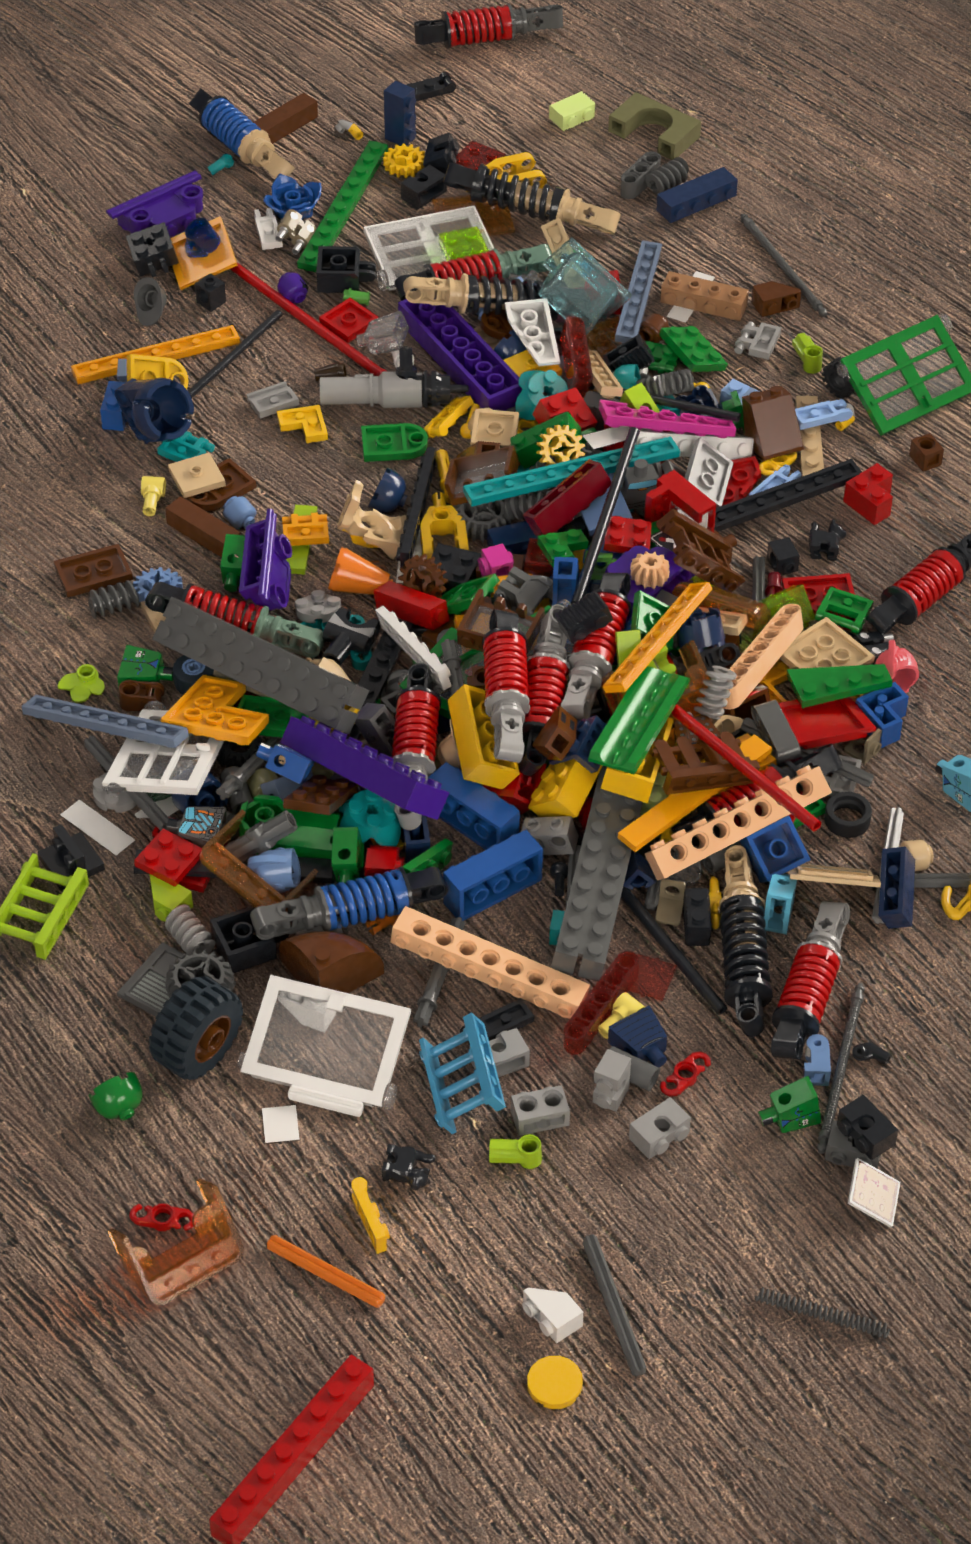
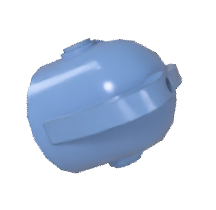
M279 847L274 850L264 851L258 856H252L248 859L247 867L249 873L252 874L256 882L263 888L283 893L298 887L301 879V869L294 848L285 849Z

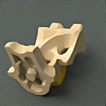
M356 480L350 494L346 497L337 529L347 532L354 544L367 548H381L390 559L394 560L397 548L400 547L401 534H404L403 528L406 515L389 517L381 514L374 508L373 511H363L359 506L363 484ZM361 522H366L370 528L364 526Z

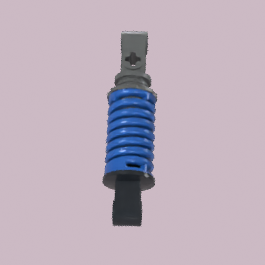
M397 867L390 872L374 874L373 877L365 876L364 879L356 878L355 881L338 882L336 886L334 884L321 887L315 886L313 896L306 897L304 895L294 900H286L268 906H259L251 912L250 918L257 937L261 940L293 934L302 930L310 931L313 930V927L321 926L323 931L330 932L342 927L345 928L349 923L356 925L358 920L361 923H366L367 918L370 921H375L376 917L383 919L385 915L389 917L399 915L405 906L413 909L414 904L439 900L448 893V887L440 869L437 867H429L407 874L403 867Z

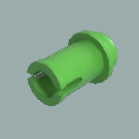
M349 288V290L345 289L343 301L352 298L359 304L369 305L370 292L352 290V288Z

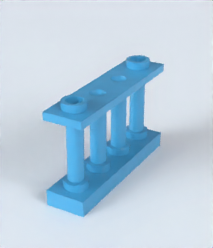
M472 1012L463 1017L465 1024L463 1032L436 1046H432L424 1038L419 1039L421 1047L419 1054L426 1067L437 1112L434 1115L435 1120L441 1128L444 1127L451 1134L457 1132L454 1123L455 1118L482 1104H489L496 1111L506 1107L485 1024ZM469 1041L471 1048L468 1053L440 1066L439 1055ZM474 1061L476 1069L473 1074L445 1087L444 1076ZM478 1082L480 1083L481 1090L478 1095L453 1108L450 1107L449 1097Z

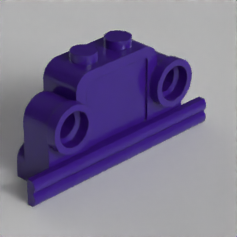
M194 170L106 210V213L112 219L117 218L118 225L131 233L165 222L170 237H174L196 226V214L203 210V189L192 183L202 179V177Z
M267 509L265 520L246 526L239 593L244 599H251L259 606H268L269 612L287 606L290 592L291 568L286 559L292 557V547L288 538L284 534L278 535L276 533L277 515L272 509Z
M634 546L606 568L605 573H629L630 575L632 559L636 558L637 554L644 555L646 551L649 554H653L656 551L657 555H664V559L669 561V578L667 582H664L663 587L656 586L655 589L646 587L644 589L643 585H636V582L631 580L630 591L627 594V599L631 603V612L626 622L632 617L634 593L641 590L656 599L662 589L673 594L695 576L674 563L673 558L677 555L665 547H654L649 550L644 546Z

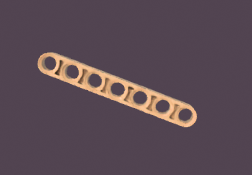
M787 604L781 607L730 667L729 670L735 672L737 677L735 680H732L733 688L728 689L731 694L729 698H725L728 703L726 707H722L723 709L739 707L802 632L804 627L801 607L798 604Z

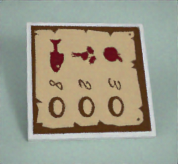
M857 1158L855 1159L847 1204L891 1228L894 1222L900 1182Z

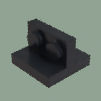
M62 824L53 827V845L38 851V858L48 871L67 877L73 876L77 867L86 869L88 877L105 870L104 862L82 832L70 836ZM57 884L61 890L66 888V886Z

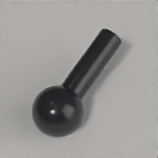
M557 861L551 865L550 875L555 879V896L562 897L564 896V879L568 877V865L565 862Z

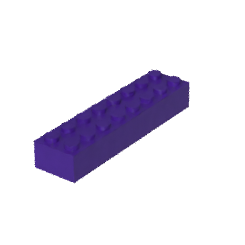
M407 299L398 302V322L407 329L409 334L450 375V378L456 384L468 385V392L464 393L467 396H471L475 404H478L480 408H491L498 411H507V409L515 406L517 397L522 391L518 382L519 376L453 307L410 303Z
M302 715V718L299 719L291 716L280 741L281 744L405 810L438 820L449 795L448 791L441 788L442 783L428 778L426 781V775L415 770L409 772V766L397 761L394 764V758L382 753L378 756V750L367 745L363 748L361 747L363 742L352 737L346 739L347 734L336 729L332 732V727L320 721L316 725V721Z

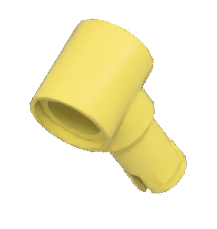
M142 477L141 495L144 498L142 510L144 515L154 516L157 502L160 500V497H165V477Z
M627 992L622 993L613 1004L612 1015L598 1026V1032L605 1039H608L609 1026L645 1008V1006Z

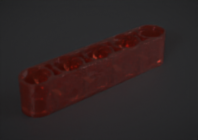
M570 315L566 317L560 334L568 389L576 387L581 396L585 398L593 380L585 325L581 318Z
M631 951L621 952L564 1027L563 1046L566 1052L578 1055L585 1051L598 1033V1026L611 1016L612 1007L616 999L622 993H628L634 985L639 972V957L637 954Z

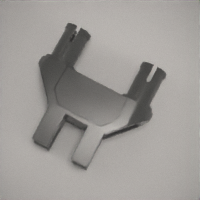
M513 566L508 573V577L502 580L493 596L503 594L509 610L515 612L519 603L525 604L527 606V615L530 616L534 614V610L544 598L553 601V580L547 576L528 575Z

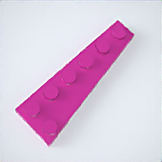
M602 399L599 402L598 408L605 424L613 428L628 426L630 428H638L639 430L648 428L655 432L669 430L676 434H684L685 432L694 433L697 436L709 434L715 435L718 438L735 437L736 427L732 420L690 413H682L681 416H677L674 412L665 409L657 413L646 406H640V409H632L627 407V403Z

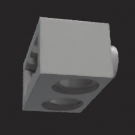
M571 816L524 819L521 832L527 830L543 848V855L575 853L579 835Z
M562 1085L545 1087L531 1092H520L517 1095L511 1096V1113L518 1136L565 1127L570 1124V1109Z

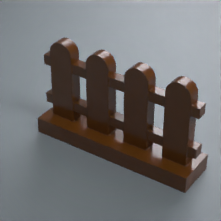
M721 732L719 739L759 771L760 765L758 761L745 757L741 751L740 739H735L730 732ZM678 737L673 747H670L665 740L658 739L655 741L650 753L652 758L657 757L662 767L660 770L661 775L667 776L662 787L666 795L754 784L728 761L723 760L717 752L700 738L697 739L696 744H691L688 738ZM696 752H701L706 762L701 763ZM674 755H679L684 765H679Z

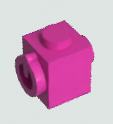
M503 543L482 549V558L477 559L483 577L494 573L496 576L508 575L514 564L512 553L510 551L507 552Z

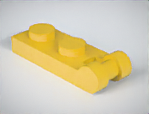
M471 396L456 397L424 427L428 438L446 436L448 428L454 426L456 420L460 416L465 415L468 412V408L474 404Z
M357 1177L351 1183L352 1201L376 1254L387 1251V1239H390L389 1231L386 1224H381L378 1219L380 1213L376 1203L370 1202L366 1179Z

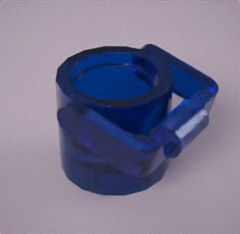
M197 218L186 227L185 251L188 257H207L209 253L219 246L220 236L207 219Z

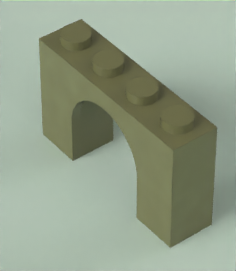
M637 92L609 115L608 132L624 139L642 125L657 124L667 128L658 137L657 153L671 160L679 157L700 138L701 134L700 120Z

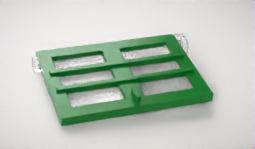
M937 314L838 361L840 364L837 366L839 376L842 378L847 376L880 436L971 394V373L949 335L952 332V323L946 314Z

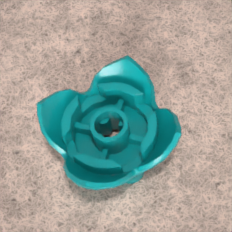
M539 370L526 371L521 374L518 380L522 391L515 403L516 412H519V418L536 420L532 413L540 399L569 390L570 387L553 370L546 372Z
M368 789L354 794L353 797L338 808L339 812L343 813L339 827H358L363 843L372 838L380 846L396 847L401 835V826L394 809L395 804Z

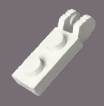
M267 208L266 216L261 217L259 209L254 210L255 225L262 250L283 247L282 241L278 242L275 239L278 234V224L272 209Z

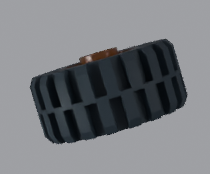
M202 976L186 981L181 985L180 989H176L172 993V997L166 1000L163 1004V1009L157 1014L156 1022L151 1028L152 1035L149 1037V1050L153 1059L180 1078L188 1080L198 1079V1077L206 1075L208 1070H212L216 1063L224 1058V1054L231 1048L234 1038L237 1037L238 1028L242 1023L243 1008L240 998L213 979Z

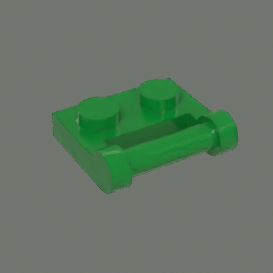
M830 587L816 612L815 620L821 621L827 617L836 625L850 629L852 633L860 634L863 624L873 608L874 601ZM829 610V611H832V612H835V613H838V614H841V615H844V616H847V617H850V618H853V619H856V620H855V621H852V620H849V619H846V618H843V617H840V616H837V615L828 613L827 611Z

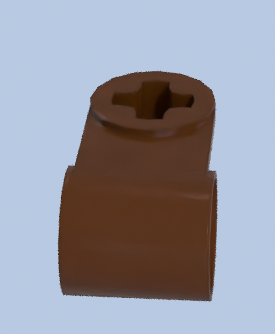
M123 681L119 685L120 707L125 711L141 712L142 709L162 710L163 703L161 697L165 693V688L158 682Z

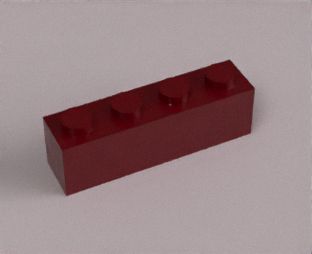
M589 459L527 510L523 516L535 536L557 533L562 526L570 523L580 511L587 509L592 501L604 495L612 481L601 463Z

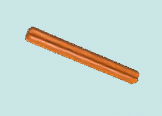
M272 1235L268 1240L267 1249L376 1308H380L384 1303L385 1294L277 1235Z

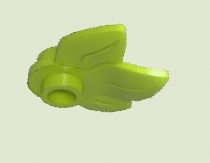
M84 664L78 667L76 673L66 674L62 677L57 687L59 690L70 691L71 700L74 703H83L89 699L91 694L102 695L105 684L99 678L98 671L94 666Z

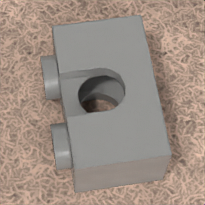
M517 1028L502 1031L496 1036V1039L489 1041L498 1077L530 1065V1050ZM474 1061L471 1062L474 1069H476Z
M609 1049L606 1050L594 1071V1083L597 1085L593 1091V1103L601 1108L617 1112L629 1090L630 1057Z
M669 1097L630 1123L629 1139L648 1159H651L657 1154H663L668 1149L669 1143L673 1140L675 1142L682 1141L688 1136L691 1117Z

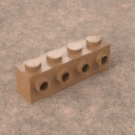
M669 271L661 286L660 303L741 321L748 305L749 289Z

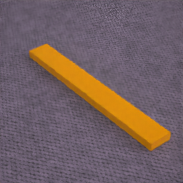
M230 325L71 366V371L79 385L117 375L118 359H127V355L130 354L177 360L237 345L240 343V337L235 327Z
M710 582L691 583L604 683L605 693L627 691L712 590Z
M755 734L740 745L744 756L749 757L751 760H757L758 763L772 752V747ZM723 788L671 794L618 832L617 838L631 850L637 852Z

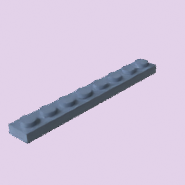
M643 240L641 242L616 330L615 342L623 344L639 334L662 250L661 243Z
M40 695L33 696L21 706L24 715L145 741L151 744L163 745L168 748H176L189 736L186 727Z

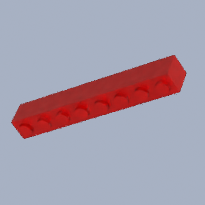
M352 1354L345 1360L211 1516L209 1522L212 1537L222 1544H241L374 1387V1370L372 1367Z

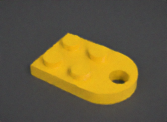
M127 355V382L132 378L136 380L169 378L173 380L176 375L180 378V384L187 390L188 375L183 365L177 360L165 357Z

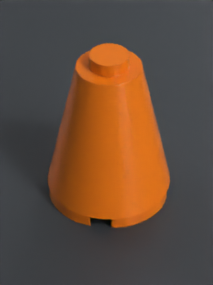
M341 547L328 589L335 592L374 595V589L393 580L389 579L390 574L351 550Z

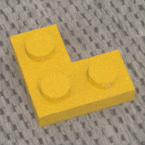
M320 405L277 411L281 432L303 429L306 443L328 440V433Z

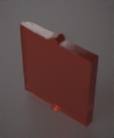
M637 954L623 989L638 993L641 997L648 996L663 1001L677 965L661 961L658 957L654 959Z

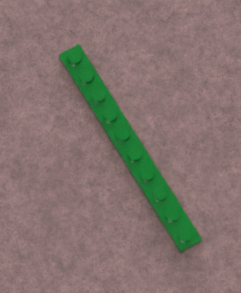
M369 140L297 261L299 269L317 272L318 247L333 246L383 161L384 152H388V144Z

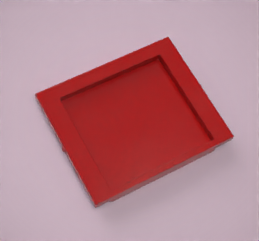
M851 697L805 708L801 707L798 699L778 703L799 746L804 749L865 738L867 733L876 731L875 725Z

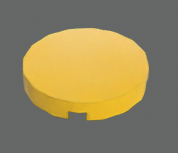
M547 1356L539 1359L531 1366L527 1375V1390L531 1398L548 1409H562L572 1405L579 1394H581L583 1388L582 1373L579 1367L570 1359L562 1356Z

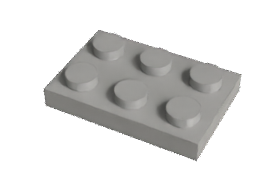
M700 437L694 442L685 479L714 501L716 508L723 504L733 461Z

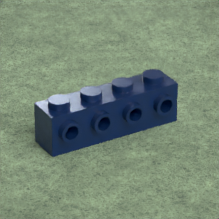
M725 167L719 168L657 194L656 210L669 223L675 222L737 196L738 179Z

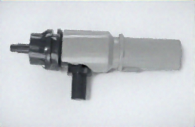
M404 346L399 348L400 366L395 371H383L379 376L355 374L353 377H320V404H370V407H374V404H380L383 408H422L423 403V406L428 408V403H432V407H437L441 403H450V393L468 392V385L450 384V375H441L437 371H431V375H427V370L423 372V375L422 373H417V368L413 366L412 347Z

